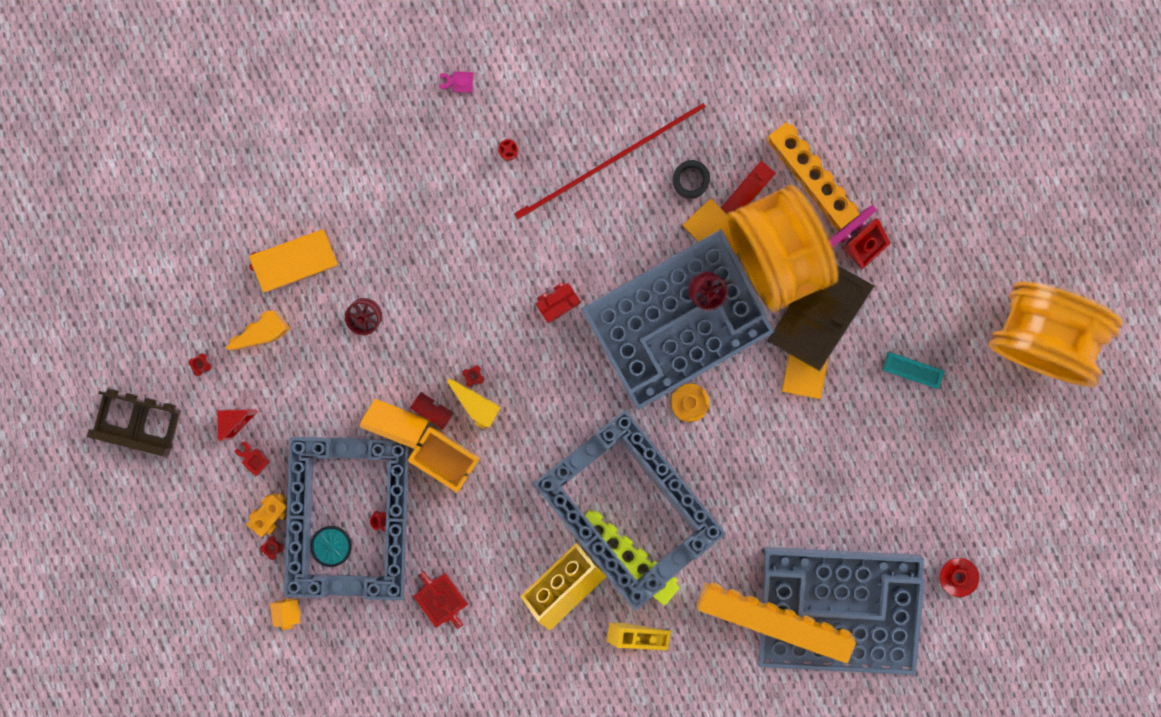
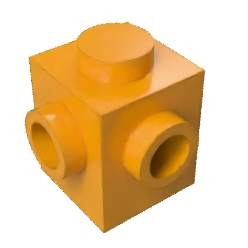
M284 599L270 603L273 627H281V630L292 629L294 624L301 623V611L298 607L297 599Z

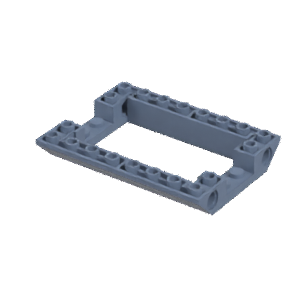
M626 410L533 483L634 611L638 610L666 586L665 583L686 565L700 557L726 534ZM619 440L693 531L690 536L638 580L634 578L562 488L563 485Z
M289 438L284 597L325 598L327 595L364 596V599L404 600L408 492L407 460L409 459V446L391 439ZM313 457L328 459H390L388 460L384 576L310 574Z

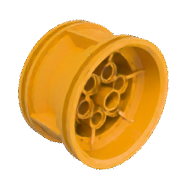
M787 185L784 189L781 188L775 193L727 214L730 235L741 262L756 292L772 312H777L780 308H785L789 303L814 291L823 290L837 283V266L824 229L807 199L795 186Z
M1016 282L1013 285V291L1009 295L1011 300L1009 308L1011 312L1004 329L993 332L992 340L989 341L988 347L998 355L1042 375L1074 385L1096 387L1098 384L1097 379L1102 374L1095 363L1102 346L1109 344L1112 338L1118 337L1119 329L1123 326V320L1106 307L1074 293L1039 283Z

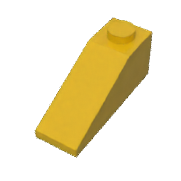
M449 378L448 384L470 417L475 420L474 424L482 429H485V427L490 428L501 407Z
M609 622L606 642L617 648L668 650L671 631L629 623Z

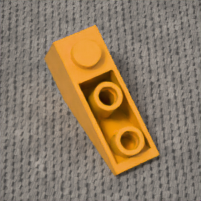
M267 310L260 315L261 319L247 325L244 328V333L229 340L230 344L226 348L234 351L275 342L287 333L290 327L277 311Z

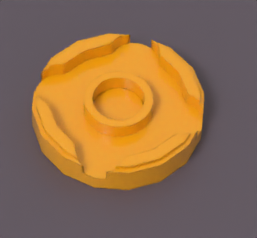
M693 383L679 386L673 392L670 400L674 415L686 422H695L703 418L710 405L709 396L706 391Z

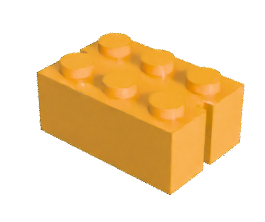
M431 426L420 440L421 444L416 446L407 461L458 493L469 478V475L466 473L471 474L481 458Z

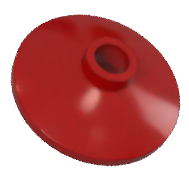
M950 559L941 568L939 575L940 584L948 594L954 597H966L972 594L979 584L978 569L968 559ZM956 573H960L961 575L959 580H955L954 575Z

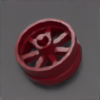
M706 271L694 277L689 285L688 292L691 300L700 309L711 311L723 304L727 297L728 289L724 280L717 274ZM719 280V284L714 286L715 281ZM697 293H702L698 298H696ZM706 297V302L700 303Z
M369 298L356 299L346 309L344 314L347 327L357 335L366 336L372 334L382 321L380 306ZM358 304H365L364 310H361ZM368 306L373 310V312H370L368 310ZM354 307L358 314L351 313V308ZM376 315L377 322L371 319L370 316ZM352 318H356L357 322L354 323ZM367 322H369V323H371L372 325H374V327L371 328V329H368ZM363 324L364 329L357 327V325Z

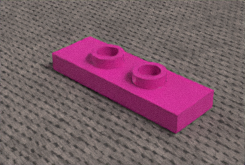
M873 205L867 207L860 215L828 240L831 248L840 241L844 243L852 237L850 233L854 229L859 231L867 224L865 220L874 214L877 209Z

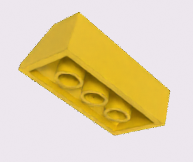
M576 542L520 597L535 619L548 630H551L607 576Z

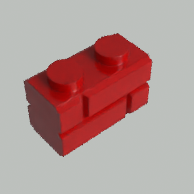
M561 282L553 288L554 292L549 295L546 292L537 298L538 302L535 304L548 324L581 304L569 283L564 284V282Z

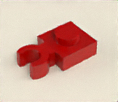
M244 441L241 444L245 447V451L241 452L239 449H235L234 452L236 455L245 458L242 464L256 477L271 461L258 448L252 452L250 444Z

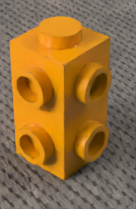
M282 493L268 494L261 501L262 507L259 510L255 509L248 517L250 521L246 525L260 537L270 536L277 528L275 525L277 521L286 518L287 497Z

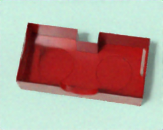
M420 392L410 409L427 418L441 429H444L454 412L442 404L436 406L433 404L435 402L433 398Z

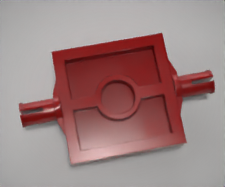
M425 571L420 573L418 576L424 583V586L413 597L435 628L450 620L457 630L461 628L464 624L457 615L469 603L448 574L445 572L438 578L431 580Z

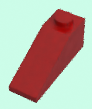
M760 161L721 206V209L728 214L749 205L776 173L763 161Z

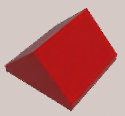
M875 218L842 248L863 270L891 243L880 220Z
M256 409L217 410L218 440L220 442L232 440L258 411Z

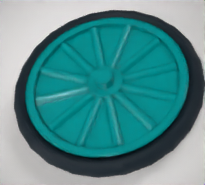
M323 527L314 534L311 540L312 555L323 566H339L351 554V539L347 532L340 527Z

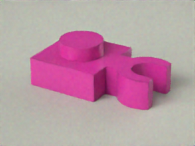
M453 71V77L446 73L440 74V78L447 79L446 84H439L441 89H448L450 86H453V92L473 93V72Z

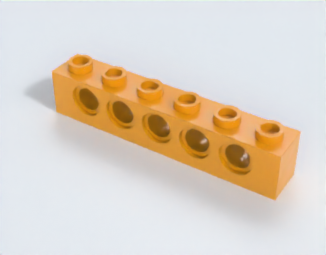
M785 122L766 138V141L836 230L842 229L860 215L857 205L847 199L845 190L841 186L836 185L830 171H825L821 165L822 161L817 155H813L809 150V144L804 139L801 140L799 138L797 129L792 124L789 125L788 122ZM785 141L793 142L794 149H788L785 146ZM803 156L806 159V164H800L797 161V157ZM810 171H814L818 174L817 180H813L810 178ZM823 186L829 188L830 194L828 196L822 193L821 189ZM834 202H839L842 205L841 211H837L834 208Z

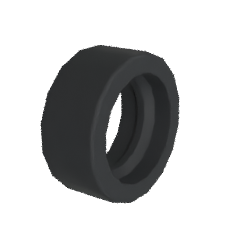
M687 160L675 169L672 178L673 187L682 197L687 199L697 198L707 190L710 183V173L702 162ZM694 168L701 173L703 182L699 189L689 191L682 187L680 175L684 170Z

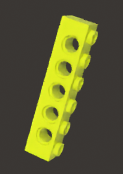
M589 509L584 514L593 527L596 525L603 527V532L600 535L606 543L610 538L618 540V545L611 549L636 580L645 574L637 570L640 564L648 565L649 570L658 563L655 560L652 563L647 559L648 554L643 549L639 548L637 550L632 546L634 542L626 535L621 537L617 533L618 528L612 523L606 524L601 520L603 516L595 509L593 512ZM631 551L633 553L632 559H623V553ZM673 576L665 583L666 586L653 597L665 606L679 590L680 587L677 584L679 580Z

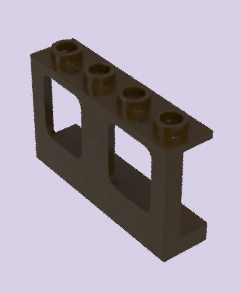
M107 388L106 391L98 392V394L103 396L94 429L88 430V438L163 457L169 456L181 410L175 409L176 405L170 403L159 405L156 404L157 400L145 398L144 401L137 399L138 395L126 393L124 396L118 394V390ZM112 398L134 404L127 428L111 425L106 422ZM150 408L171 413L167 434L163 438L144 432Z

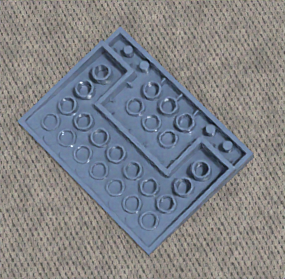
M722 229L581 308L637 410L774 333L767 319V314ZM706 271L717 274L724 280L728 289L727 297L723 304L711 311L700 309L691 300L688 292L689 285L694 277ZM719 280L715 281L714 286L719 284ZM697 293L696 298H698L702 293ZM706 297L700 303H705Z
M764 547L762 603L766 604L769 602L775 604L778 609L784 611L785 609L792 610L800 617L809 616L815 622L820 624L822 622L828 623L839 631L845 629L852 633L856 644L847 663L851 665L844 666L843 664H846L844 662L760 633L759 667L916 675L925 582L922 578L924 558L916 554ZM764 660H773L772 662H763ZM902 667H911V670L903 669Z

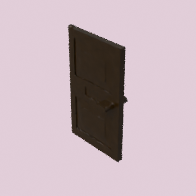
M836 265L838 271L837 283L793 301L775 327L774 333L767 340L768 343L775 345L819 372L875 287V285Z

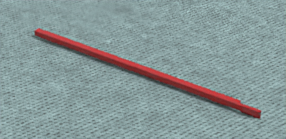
M700 104L530 207L528 205L515 212L514 215L517 220L704 109L706 107L705 104Z

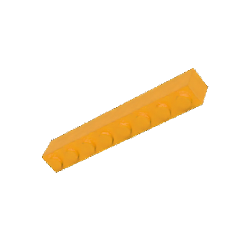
M714 582L710 584L704 583L696 603L698 611L846 664L856 644L852 633L845 629L839 631L828 623L822 622L820 624L809 616L800 617L792 610L785 609L784 611L778 609L775 604L769 602L766 604L761 603L753 596L745 597L736 590H725Z

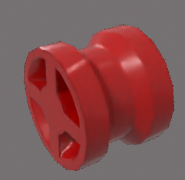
M505 139L499 144L498 151L501 158L506 161H512L517 157L518 146L513 140Z

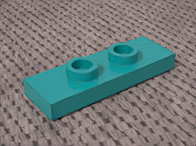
M887 352L882 371L934 389H939L945 372L944 370L891 352Z

